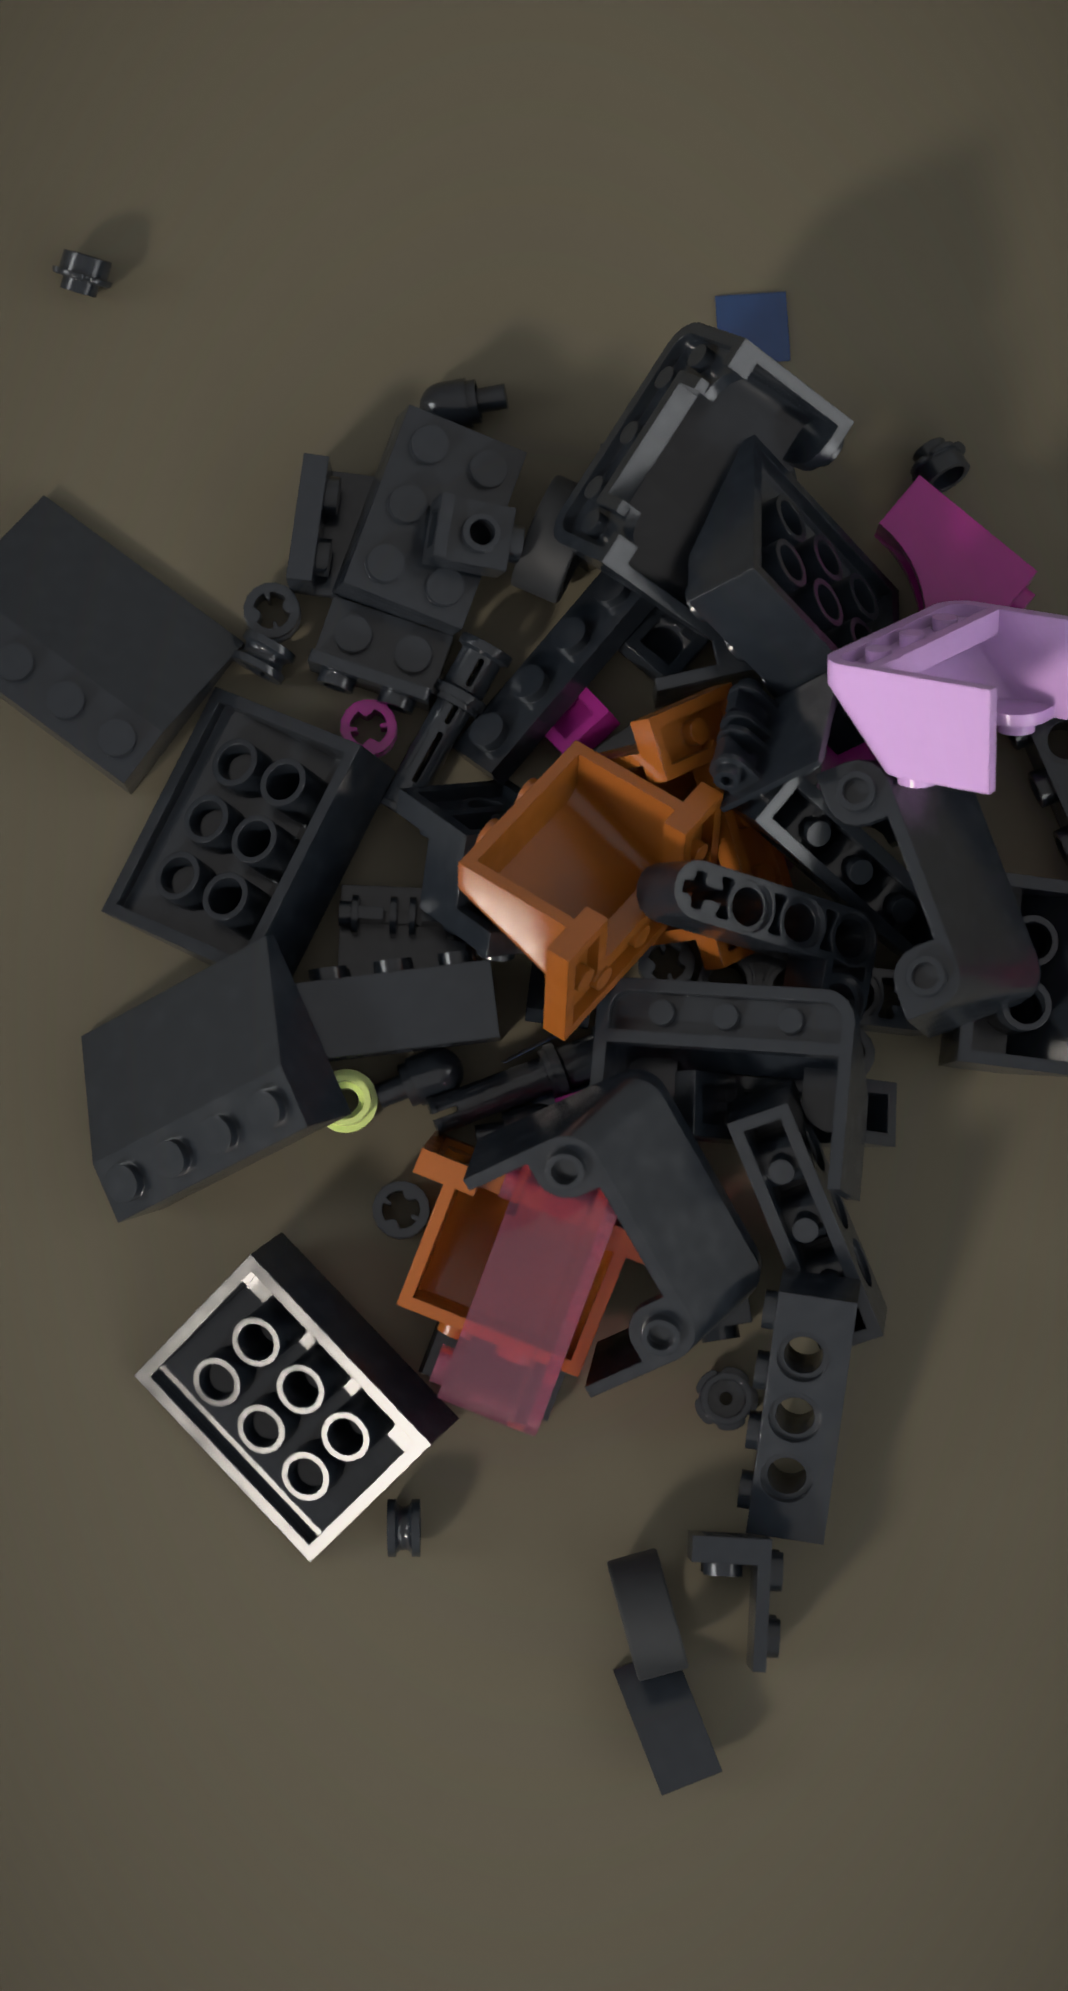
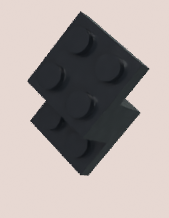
M495 780L400 788L397 813L418 827L420 834L429 838L419 908L440 922L445 931L457 935L475 948L476 953L482 958L492 961H510L514 959L515 954L523 953L458 888V862L475 846L484 826L493 818L500 820L515 804L521 788L510 780H507L503 786Z

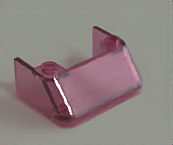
M528 1164L505 1175L498 1197L510 1201L456 1347L452 1348L444 1344L442 1345L429 1381L441 1385L437 1396L438 1399L536 1437L617 1216L600 1187L574 1198L557 1197L540 1186Z

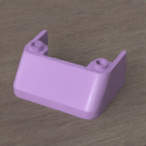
M960 600L937 603L831 652L827 656V683L884 771L891 776L898 777L899 785L909 788H927L940 785L989 795L995 791L996 730L1004 735L1023 736L1034 733L1036 725L1043 724L1052 718L1068 720V616L976 601Z

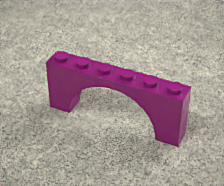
M920 475L880 521L874 537L888 549L904 571L912 588L918 612L937 603L960 600L1026 609L1036 596L1027 587L1031 584L1038 571ZM866 742L839 755L827 745V753L822 763L821 772L845 762L876 760L877 758ZM818 783L816 787L821 791ZM784 856L787 868L791 870L794 864Z

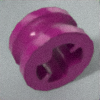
M364 699L355 702L346 709L341 719L340 732L342 737L358 743L353 738L359 735L357 727H352L355 720L361 717L363 720L370 721L377 715L385 721L380 724L381 732L387 733L380 742L369 738L362 746L377 758L384 757L393 749L397 741L398 727L393 712L386 704L376 702L377 700Z

